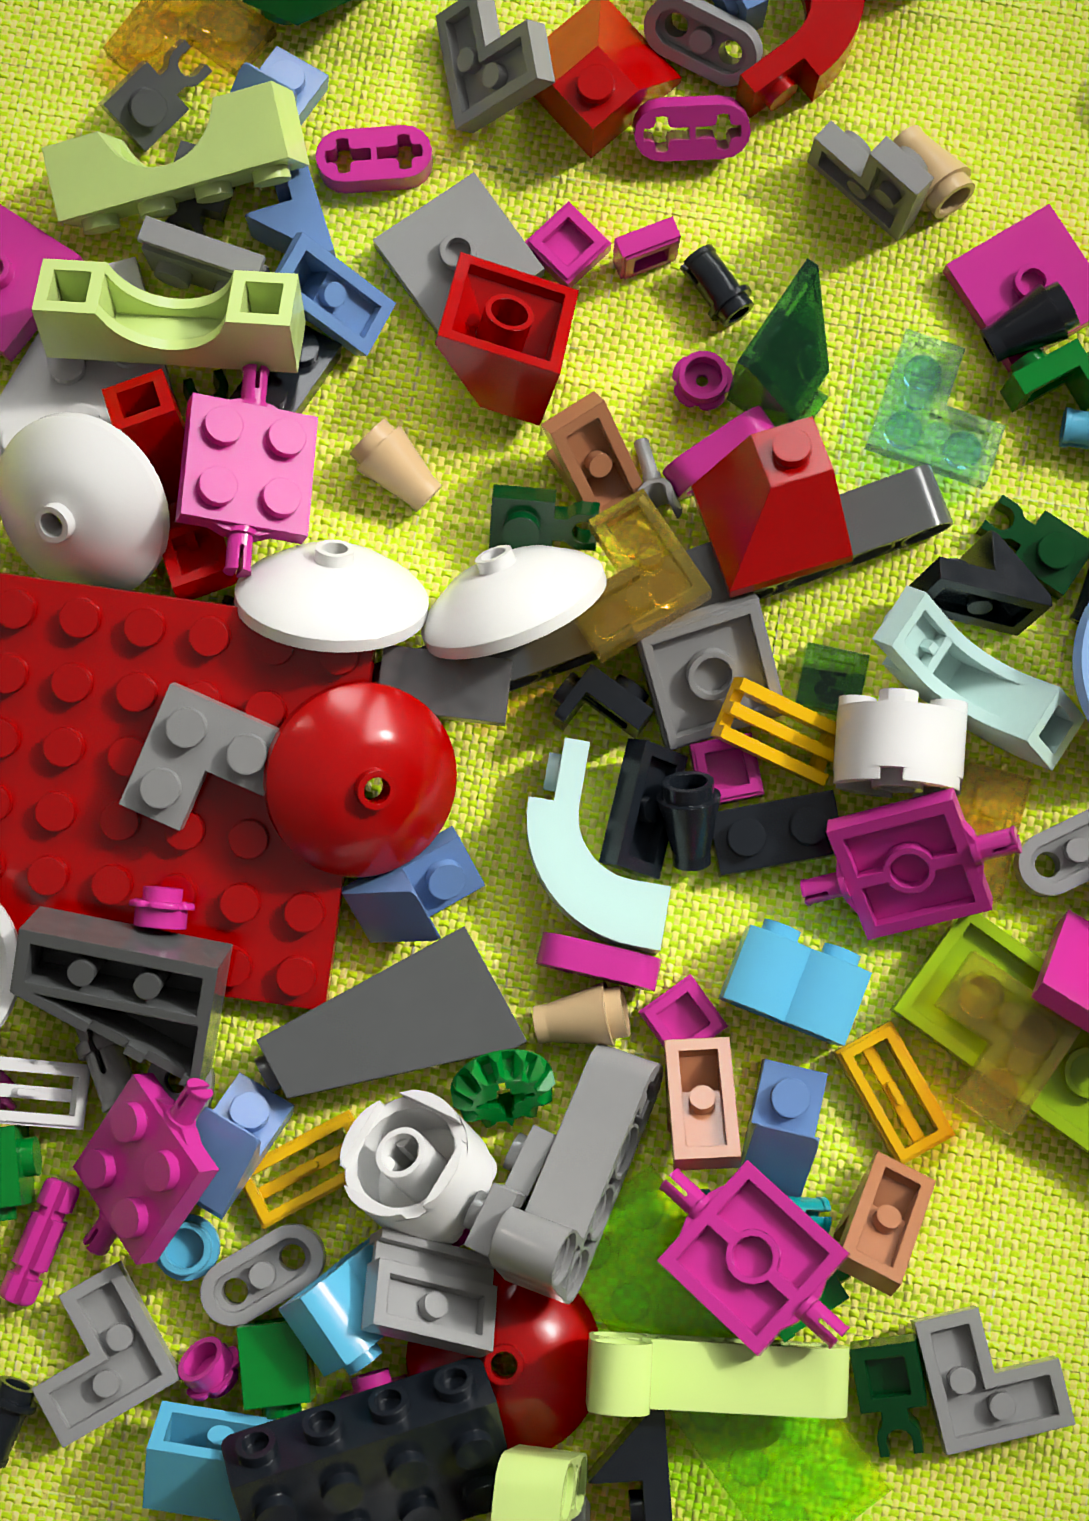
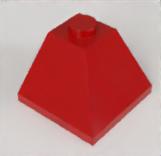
M590 0L547 36L555 83L533 97L590 158H593L632 125L634 115L641 105L648 100L665 97L681 83L682 77L661 55L650 47L647 40L609 0Z
M460 252L435 345L480 407L540 426L561 373L579 290Z
M813 416L749 435L691 486L694 500L730 598L853 561L852 547L834 469Z

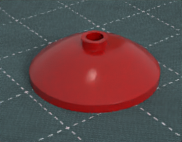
M363 681L349 682L332 686L311 696L301 703L282 723L275 734L267 754L263 776L264 799L270 820L276 832L284 843L305 862L322 871L338 876H375L387 873L410 862L421 854L436 838L452 808L457 784V767L454 750L445 728L436 715L420 700L390 685ZM380 777L383 783L382 791L377 797L367 799L364 794L365 785L372 778Z
M494 1269L493 1285L498 1286L493 1352L479 1359L484 1364L497 1400L507 1448L510 1449L519 1444L553 1448L572 1434L589 1412L585 1402L588 1340L590 1332L598 1331L596 1321L579 1293L570 1304H565L505 1281ZM408 1341L406 1354L407 1376L409 1377L474 1356ZM508 1352L516 1358L517 1368L512 1374L500 1376L494 1372L491 1361L497 1353Z

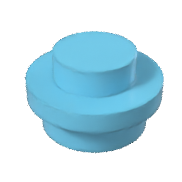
M189 1214L157 1260L160 1269L169 1277L180 1281H192L206 1275L216 1264L220 1255V1238L215 1227L207 1219L199 1215Z

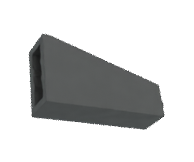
M464 926L257 1039L263 1054L254 1058L262 1078L272 1093L282 1088L287 1098H296L477 1058L493 1051L517 1049L526 1044L527 1040Z

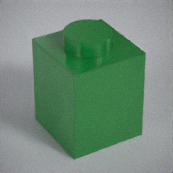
M285 1318L253 1320L237 1327L244 1410L261 1408L262 1417L267 1419L282 1418L301 1412V1403L312 1402L317 1394L314 1361Z

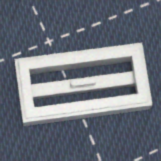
M0 1056V1070L74 1076L72 1089L0 1083V1097L70 1102L69 1115L0 1110V1124L84 1129L90 1070L87 1064Z

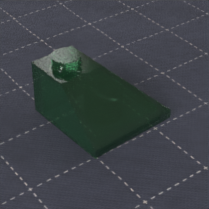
M808 258L737 361L726 399L743 411L756 406H762L775 427L813 416L815 421L829 399V396L821 391L829 374V362L819 268L816 263Z

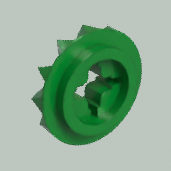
M506 1049L486 1053L465 1064L454 1076L450 1092L453 1108L460 1110L465 1122L481 1120L485 1128H491L497 1122L504 1121L513 1126L514 1120L522 1116L529 1118L537 1117L538 1106H544L552 1102V1087L556 1083L552 1067L542 1056L526 1050ZM505 1083L506 1089H510V1092L498 1094L497 1091H500L498 1084Z

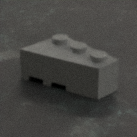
M40 906L19 928L10 992L84 1033L87 1029H90L125 1048L123 1054L140 1063L145 1059L179 1077L181 1079L179 1084L185 1087L186 1082L193 1077L205 1081L213 1066L233 944Z

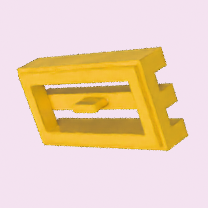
M733 678L710 736L814 785L825 786L829 774L825 773L824 770L828 762L834 763L835 721L747 678ZM743 696L820 732L819 740L816 741L740 704ZM734 717L812 754L809 764L730 728Z
M892 1021L885 1022L869 1033L858 1037L853 1042L833 1051L835 1058L891 1158L905 1164L955 1136L952 1127ZM883 1040L885 1041L935 1131L926 1136L924 1135L874 1046L875 1044ZM861 1052L912 1141V1144L905 1148L854 1059V1056Z
M351 1109L268 1152L252 1176L342 1128L347 1133L356 1120ZM342 1143L259 1188L253 1177H250L242 1190L262 1229L275 1224L346 1185L344 1171L269 1211L264 1199L339 1160Z

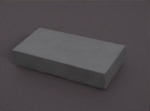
M392 645L383 648L379 683L396 687L414 696L425 704L438 719L505 727L513 660L486 656L458 660L444 659L432 655L427 649Z

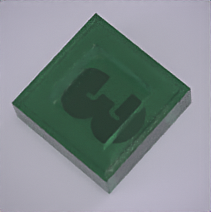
M808 642L805 646L794 702L812 711L837 716L839 696L862 695L870 655Z

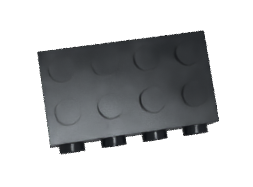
M476 1357L461 1359L232 1433L221 1444L230 1489L241 1521H462L480 1514H488L492 1512L498 1462L501 1454L508 1449L497 1400L484 1364Z

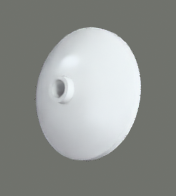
M62 412L44 416L28 424L11 439L4 450L0 460V516L13 546L24 561L40 577L131 591L153 574L163 558L162 555L166 550L169 539L168 503L163 486L154 467L142 450L127 435L99 418L81 413Z
M331 539L304 543L268 555L251 566L250 576L239 578L235 585L234 605L238 607L240 619L248 627L273 641L312 651L349 653L389 647L415 635L424 626L428 616L429 597L427 591L409 570L369 548L342 540Z
M500 545L490 548L475 558L476 564L455 577L431 606L426 622L421 629V636L429 653L439 658L454 660L493 655L525 645L563 627L590 608L605 590L607 584L606 574L599 560L574 549L544 545H531L512 549L510 545Z

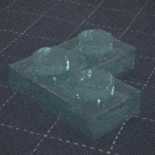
M906 328L864 449L915 467L930 465L935 474L983 489L988 481L1006 425L947 406L966 348Z

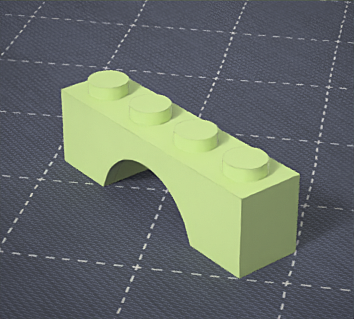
M273 81L213 97L209 121L198 143L185 156L167 165L147 167L133 155L124 140L99 131L41 148L58 222L83 228V232L86 235L103 234L117 230L121 227L119 219L139 214L141 219H145V216L161 218L171 215L177 211L175 203L196 198L197 203L202 204L226 200L234 195L232 187L254 182V186L259 188L280 185L292 179L290 171L310 166L294 92Z
M43 258L32 305V313L46 356L49 358L240 370L247 364H257L256 371L263 365L271 372L298 373L306 325L298 274L234 270L228 283L217 292L199 298L176 299L151 294L131 285L121 278L107 262Z

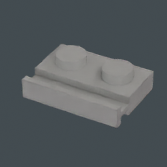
M145 216L137 237L138 242L143 243L141 249L151 270L154 271V276L175 288L188 289L190 284L215 293L228 283L234 270L270 272L269 267L264 265L266 260L264 255L149 216Z
M381 1228L370 1235L369 1245H373L372 1262L367 1264L361 1323L362 1331L478 1358L493 1352L498 1286L493 1285L494 1267L491 1265L489 1257L477 1251L418 1238L386 1228Z

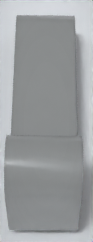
M598 1044L593 1049L525 1211L510 1207L501 1217L495 1230L490 1247L489 1260L505 1281L565 1304H570L575 1299L583 1284L660 1091L663 1077V1067L660 1063L607 1045Z

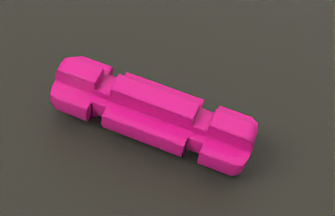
M55 1177L44 1181L36 1200L37 1203L41 1204L39 1210L31 1212L11 1260L16 1265L14 1269L7 1270L0 1286V1296L8 1302L28 1307L35 1302L43 1284V1281L39 1279L40 1274L48 1272L68 1224L63 1220L65 1214H72L80 1195L79 1188L74 1184Z

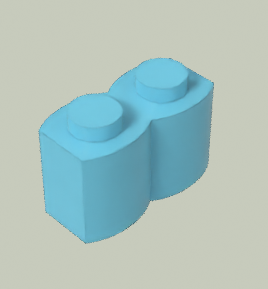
M764 919L761 928L754 925L745 927L718 999L829 1044L845 1046L872 974L858 967L861 956L830 943H824L821 952L798 943L800 931L774 920Z
M370 1237L278 1309L324 1377L343 1367L348 1375L351 1376L366 1367L383 1352L377 1344L383 1335L361 1330L367 1264L372 1262L373 1245H369Z

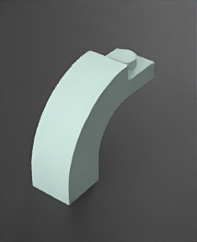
M906 586L892 609L885 615L881 626L872 638L887 655L882 664L908 689L918 691V697L928 704L933 699H956L967 702V730L1019 758L1053 771L1085 720L1083 714L1061 687L1015 670L984 652L968 640L952 624L924 591Z
M565 737L562 754L550 752L543 790L555 792L554 800L528 796L527 840L535 872L552 902L580 929L601 941L617 947L658 954L661 951L671 886L621 877L603 867L592 856L585 845L579 826V805L590 742Z

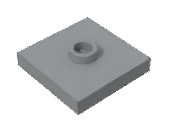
M474 172L373 239L374 248L436 334L439 330L460 252L533 276L544 277V267Z
M754 592L632 629L664 747L670 750L713 738L710 736L734 677L747 678L783 696L759 598ZM745 696L741 700L740 704L771 719L782 716V714ZM734 717L730 728L738 730L750 725Z

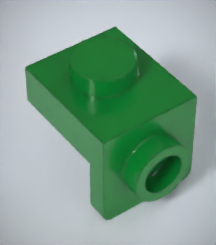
M1078 338L1049 354H1046L1043 347L1035 349L1010 366L1013 373L1000 391L1013 413L1065 384L1080 410L1089 411V352H1085Z
M13 1125L0 1127V1221L17 1219L16 1206L36 1202L33 1176H40L42 1154L38 1138L36 1136L30 1137L29 1126Z

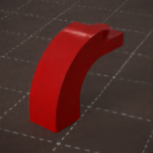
M801 0L805 14V22L791 38L740 74L735 99L741 103L749 119L766 106L770 111L778 109L796 93L798 87L802 89L811 102L826 91L837 78L850 55L863 14L865 0Z
M161 368L101 389L112 425L127 435L142 450L154 467L163 486L168 503L170 528L167 547L162 556L176 597L193 600L235 585L239 579L236 577L237 571L233 576H228L223 572L226 560L227 537H223L207 527L175 522L185 423L163 369Z

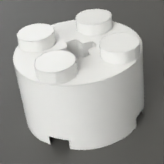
M905 688L880 689L878 701L874 697L865 695L839 696L833 784H836V788L842 791L875 797L892 798V793H913L914 798L954 787L956 796H960L964 776L968 703L956 699H933L929 701V704L918 703L919 692Z
M409 1090L399 1092L403 1097L383 1104L380 1100L375 1102L356 1118L342 1143L340 1166L345 1169L347 1186L344 1185L348 1197L382 1228L452 1245L458 1241L463 1230L466 1229L463 1227V1222L477 1193L480 1190L489 1193L492 1182L497 1173V1164L494 1158L490 1155L481 1137L446 1101L435 1094L421 1090Z

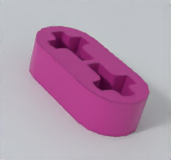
M723 95L651 99L639 107L632 123L636 146L642 155L651 160L661 162L734 157L749 142L751 133L749 119L741 103L730 96ZM728 114L731 124L738 125L737 128L728 129L726 139L716 140L713 130L696 129V127L716 125L717 115ZM660 116L667 117L669 127H687V130L668 131L666 141L661 143L654 142L653 134L644 131V129L653 128L656 123V117Z
M407 125L340 129L330 132L320 141L315 157L323 183L335 192L346 194L415 188L428 179L433 167L430 140L423 131L414 126ZM409 146L413 156H417L412 159L411 168H400L398 160L395 159L399 155V147ZM343 150L350 151L352 160H355L351 162L350 172L339 173L336 163H333L338 160V152Z
M762 406L753 407L682 453L665 467L662 474L665 479L670 481L679 499L688 498L693 495L691 486L749 435L774 428L775 426Z
M543 932L535 964L618 985L655 991L662 960L635 951L566 935Z

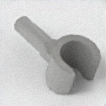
M647 438L636 440L634 447L643 474V484L637 491V501L649 525L656 526L653 513L659 506L664 504H670L676 519L679 518L682 514V506L670 481L661 478L649 440Z

